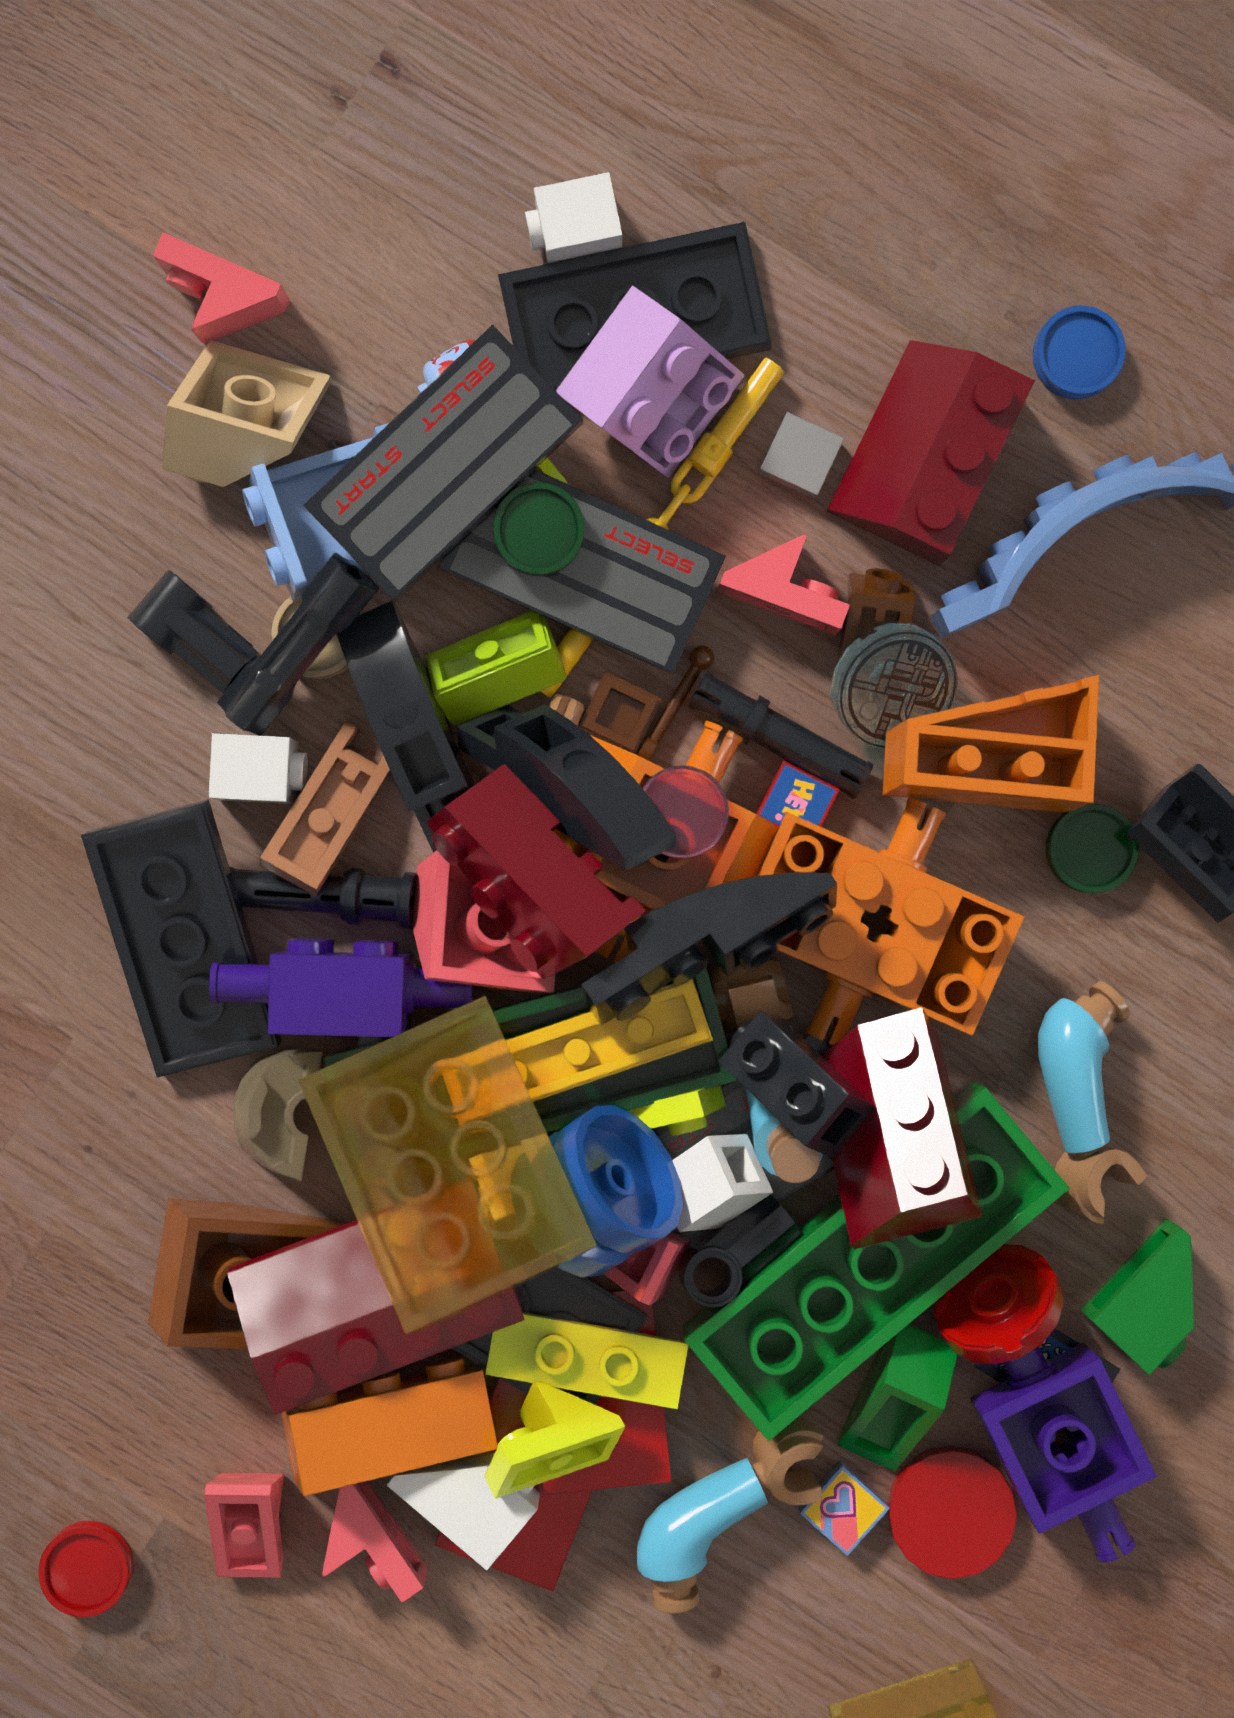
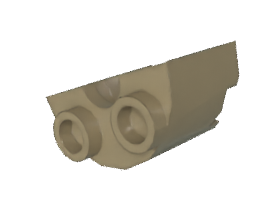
M307 1048L281 1049L268 1056L256 1059L251 1064L249 1071L241 1079L233 1101L234 1129L238 1135L240 1147L261 1166L299 1181L302 1180L309 1136L301 1133L296 1128L293 1122V1112L301 1100L307 1097H315L323 1051Z

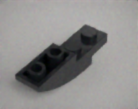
M391 600L359 614L347 629L337 634L358 695L408 811H414L434 853L437 849L432 841L433 831L426 822L453 800L473 787L475 783L445 720L446 716L434 698L431 679L395 602Z
M505 705L457 726L460 750L493 770L505 764L533 794L538 796V799L560 821L557 830L624 871L642 865L648 859L676 846V833L638 782L595 739L549 706L543 705L523 714L511 706Z
M812 872L756 876L707 888L651 911L624 928L628 949L631 953L581 984L587 1006L601 1026L615 1017L618 1021H624L642 1011L651 1001L650 995L671 981L674 985H681L693 979L706 967V959L713 956L726 976L741 967L745 971H750L761 966L777 952V944L797 931L802 936L808 935L819 929L832 917V909L836 907L837 903L836 880L830 873Z

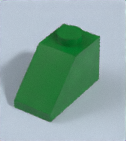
M1167 1218L1079 1309L1148 1375L1157 1367L1163 1369L1171 1365L1182 1354L1187 1345V1341L1184 1338L1194 1329L1191 1236L1182 1227Z
M910 1325L903 1328L876 1353L839 1435L837 1446L895 1472L945 1410L957 1353L953 1352L947 1342L936 1338L926 1330L914 1328Z

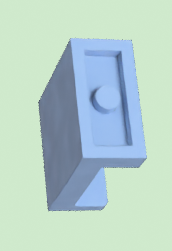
M389 423L375 427L372 437L360 442L270 470H266L264 463L251 467L249 479L251 487L242 489L245 505L255 527L265 524L273 548L264 550L271 577L276 587L287 585L292 601L301 599L304 590L334 553H338L342 557L357 563L303 505Z

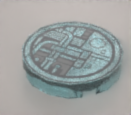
M888 623L874 628L877 632L870 634L864 640L859 637L846 648L834 669L830 695L833 707L838 713V718L856 740L876 749H885L886 732L903 721L949 710L955 701L958 676L954 658L937 637L914 624Z

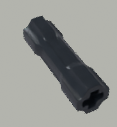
M334 553L304 590L299 608L262 655L245 665L217 701L231 722L243 731H249L258 736H262L292 699L296 683L334 635L344 631L353 623L379 590V587L362 567L353 560L346 559L338 553Z

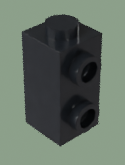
M761 1010L754 1019L747 1021L738 1028L731 1039L730 1048L719 1060L804 1146L834 1158L876 1108L789 1025Z

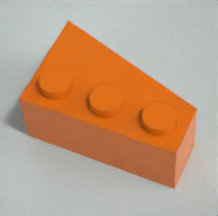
M1099 675L1083 678L1072 683L1046 689L1039 688L990 702L983 701L903 721L886 732L882 795L1068 813L1094 803Z
M463 1358L446 1359L426 1365V1374L401 1379L399 1372L382 1374L361 1382L362 1387L337 1391L282 1412L293 1479L303 1496L496 1450L497 1440L483 1370L474 1365L464 1366Z

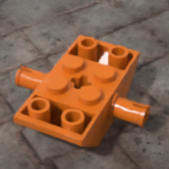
M705 721L704 729L683 771L676 770L675 773L636 754L591 736L627 770L655 803L670 826L680 832L677 842L685 847L681 858L671 855L663 863L654 856L644 864L624 871L557 829L553 831L578 858L589 851L603 865L602 871L595 876L604 885L616 890L614 895L621 903L633 896L646 911L635 920L689 894L723 883L758 876L778 831V826L721 797L722 792L717 790V787L738 745H741L743 738L728 730L717 753H713L712 747L722 729V726L713 722ZM624 929L594 952L608 959L617 938L623 935L624 940L613 962H617L630 954Z
M908 798L906 808L888 849H880L879 852L785 812L758 876L793 872L830 873L837 882L836 907L832 909V917L823 926L808 935L802 936L797 931L777 944L778 951L825 971L824 978L830 980L812 1022L807 1027L805 1033L823 1041L831 1021L835 1017L825 1040L829 1044L835 1045L849 1033L864 997L871 998L873 993L912 1010L922 1007L928 1017L973 1036L1025 917L926 873L927 868L923 866V862L941 821L945 819V812L935 807L927 808L919 829H917L927 804L913 798ZM882 907L886 911L884 919L890 923L889 929L886 934H877L873 941H870L866 938L869 928L860 922L864 912L876 913Z

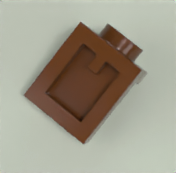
M879 568L868 569L865 575L849 574L847 585L849 597L847 604L850 606L843 624L838 651V665L850 666L863 649L884 636L899 632H910L916 600L912 583L904 581L901 574ZM909 634L894 635L876 642L857 658L852 667H858L868 654L886 643L908 640ZM902 644L892 645L878 651L866 661L862 668L878 670L874 669L876 661L885 663L887 658L896 660ZM888 661L884 671L892 672L895 662ZM876 664V668L883 669L884 664Z

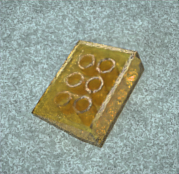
M486 996L298 1080L405 1334L417 1335L597 1247Z

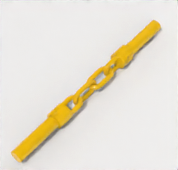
M768 358L763 359L712 432L704 433L671 481V491L674 498L659 519L648 518L646 520L669 530L667 523L682 503H694L703 496L733 454L731 447L785 372L779 365ZM693 466L705 477L695 491L689 494L690 486L685 484L680 488V484ZM572 629L567 632L557 646L565 668L566 677L594 640ZM563 682L539 692L551 699Z

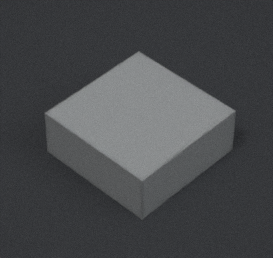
M786 412L758 474L816 500L844 438Z

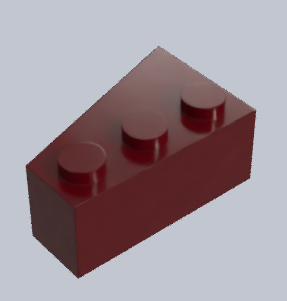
M505 764L453 800L426 822L433 831L432 841L439 854L451 865L459 866L473 885L471 892L477 905L487 916L499 920L512 938L511 948L517 959L528 970L537 972L542 980L585 959L646 911L633 896L621 903L595 876L602 871L603 865L589 851L578 858L553 832L559 827L560 821Z

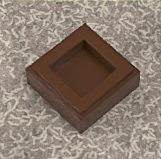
M605 671L579 727L593 737L636 754L661 704L662 698Z

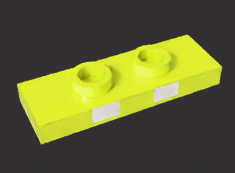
M523 1312L525 1320L497 1330L492 1334L485 1375L528 1383L540 1381L556 1388L678 1409L688 1351V1344L685 1341Z

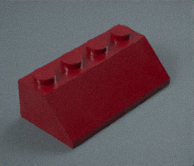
M474 1176L229 1267L227 1271L249 1355L274 1415L525 1320L514 1279Z

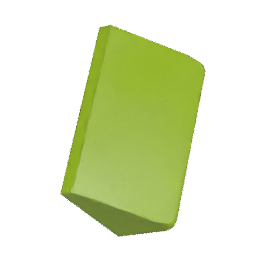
M532 611L426 655L434 698L449 722L453 725H459L561 683L566 679L565 668L546 617Z

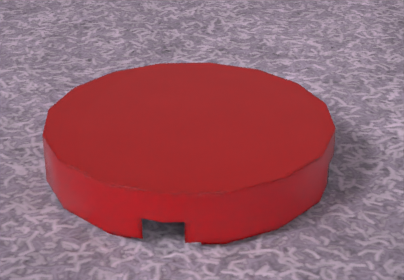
M1003 1244L933 1303L934 1316L938 1321V1328L953 1352L971 1362L999 1364L1019 1359L1042 1345L1057 1326L1064 1305L1061 1283L1043 1255L1023 1245Z
M955 1446L929 1449L913 1458L914 1461L907 1465L903 1472L900 1471L892 1482L888 1499L890 1509L887 1511L891 1534L906 1559L927 1574L949 1579L977 1575L996 1563L1012 1541L1017 1518L1013 1492L998 1468L976 1451Z

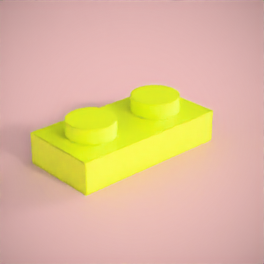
M720 1085L656 1100L654 1104L628 1110V1112L635 1114L650 1129L668 1125L670 1136L707 1127L706 1116L721 1109L726 1104Z

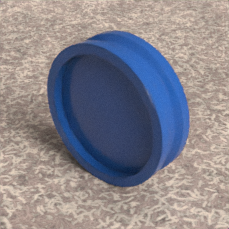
M1072 306L1054 314L1038 333L1033 346V365L1038 378L1051 392L1068 399H1085L1103 391L1117 377L1124 364L1126 345L1119 325L1110 315L1091 306Z

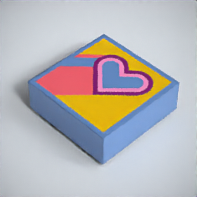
M840 1460L819 1483L822 1491V1502L800 1505L798 1509L805 1519L848 1556L890 1507L879 1494Z

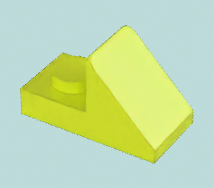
M533 1382L520 1409V1416L525 1427L509 1433L498 1443L497 1450L484 1477L495 1499L601 1463L609 1459L625 1429V1425L620 1416L544 1382Z

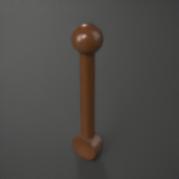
M701 645L691 651L690 667L640 749L638 756L648 761L650 760L701 671L713 665L715 660L714 653L709 647Z

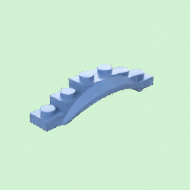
M1194 452L1161 467L1157 466L1153 456L1133 464L1129 455H1125L1094 470L1096 482L1075 491L1071 481H1068L1038 495L1035 499L1039 507L1024 519L1029 533L1025 535L1024 531L1017 532L988 547L992 557L988 558L977 568L986 588L980 590L977 581L974 580L941 596L945 607L940 608L930 617L940 639L988 619L1008 607L1022 581L1039 558L1067 531L1091 516L1128 503L1177 495L1220 496L1226 510L1234 507V476H1232L1223 454L1220 453L1201 461L1198 452ZM1233 463V464L1230 465V468H1231V470H1232V472H1233V475H1234V463Z

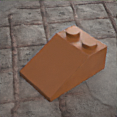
M168 1198L148 1324L167 1347L248 1350L227 1274L228 1268L348 1222L231 1202Z

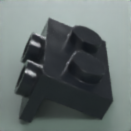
M1195 764L1160 790L1128 830L1127 834L1219 923L1234 913V796L1204 766Z

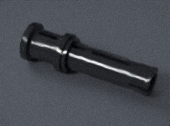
M229 867L241 907L340 914L342 921H347V924L359 925L362 919L397 921L401 928L413 929L417 877L415 872H405L402 878L369 876L365 875L363 869L351 868L350 871L344 872L343 877L328 876L318 894L314 896L273 872L242 870Z

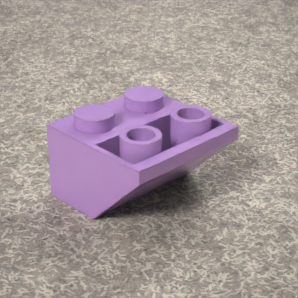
M632 285L556 392L598 426L669 478L679 463L690 453L694 443L719 409L728 402L732 392L745 375L680 318Z

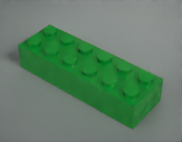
M973 1081L954 1097L982 1217L853 1249L850 1244L839 1193L799 1227L803 1235L743 1284L739 1293L731 1302L720 1307L704 1306L682 1325L684 1341L768 1442L1070 1189L986 1087Z

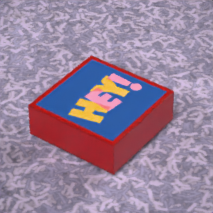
M783 760L756 814L778 827L785 812L821 827L840 789Z

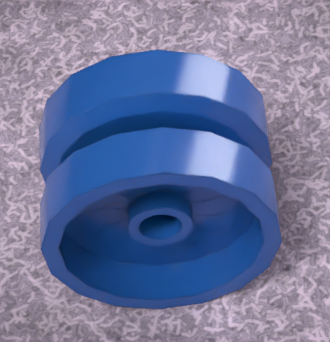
M615 1105L595 1106L573 1120L559 1132L553 1133L520 1156L513 1174L514 1202L524 1229L538 1250L558 1268L582 1278L600 1276L624 1262L632 1253L643 1251L665 1238L678 1226L683 1208L681 1182L670 1154L655 1132L635 1114Z

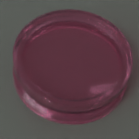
M685 765L669 767L652 776L642 788L676 833V846L661 854L673 858L694 857L711 849L723 835L729 816L728 801L721 785L706 771Z

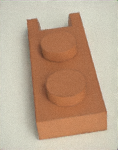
M348 720L339 730L260 857V865L314 896L318 894L391 774L384 755L379 764H376L348 748L354 741L359 726Z

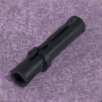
M706 672L699 684V689L719 699L720 702L696 690L687 706L688 708L695 709L737 732V735L743 738L742 743L745 745L751 740L810 774L839 788L840 791L846 793L851 799L857 797L863 788L860 785L861 781L841 770L844 769L867 781L874 766L873 763L870 761L866 762L769 708L770 701L761 695L755 700L712 676V673Z

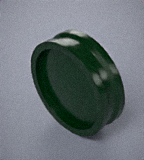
M528 483L511 491L500 503L494 517V539L500 555L512 568L530 576H548L565 569L578 555L584 538V519L577 502L565 490L549 483Z
M1089 804L1074 811L1063 813L1051 826L1045 845L1046 859L1054 876L1068 888L1084 893L1106 892L1121 885L1133 872L1139 856V845L1127 834L1128 830L1132 827L1131 822L1118 810L1101 804Z

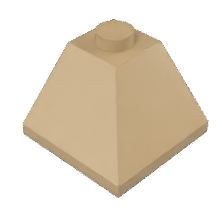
M210 340L167 404L162 469L187 476L196 482L211 483L225 487L249 475L251 467L263 463L267 466L291 454L330 385L331 375Z

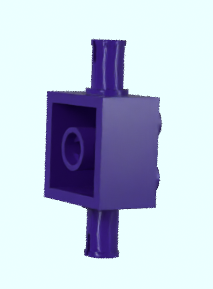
M332 939L288 940V950L270 954V965H238L213 962L210 970L209 994L211 1003L268 1004V1034L402 1037L411 1030V1014L414 1013V1008H465V1010H472L473 985L425 980L423 969H416L415 962H413V954L398 953V941L360 940V942H354L353 952H334L335 940Z
M1083 1342L1050 1359H1045L1040 1347H1037L1019 1359L1004 1362L1010 1376L1005 1381L969 1398L1029 1520L1040 1534L1078 1515L1095 1550V1556L1098 1561L1110 1562L1118 1559L1107 1537L1108 1532H1110L1115 1545L1119 1546L1124 1556L1135 1548L1136 1542L1133 1536L1129 1534L1113 1498L1156 1478L1157 1475L1101 1359ZM1067 1427L1065 1436L1068 1441L1063 1445L1057 1446L1054 1442L1056 1439L1055 1432L1060 1428Z

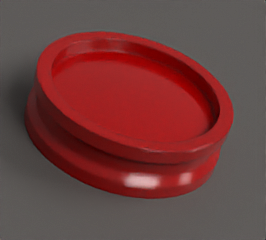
M98 1521L76 1522L62 1529L45 1548L39 1563V1583L47 1600L59 1611L74 1617L96 1616L110 1609L128 1587L133 1573V1557L127 1541L113 1527Z

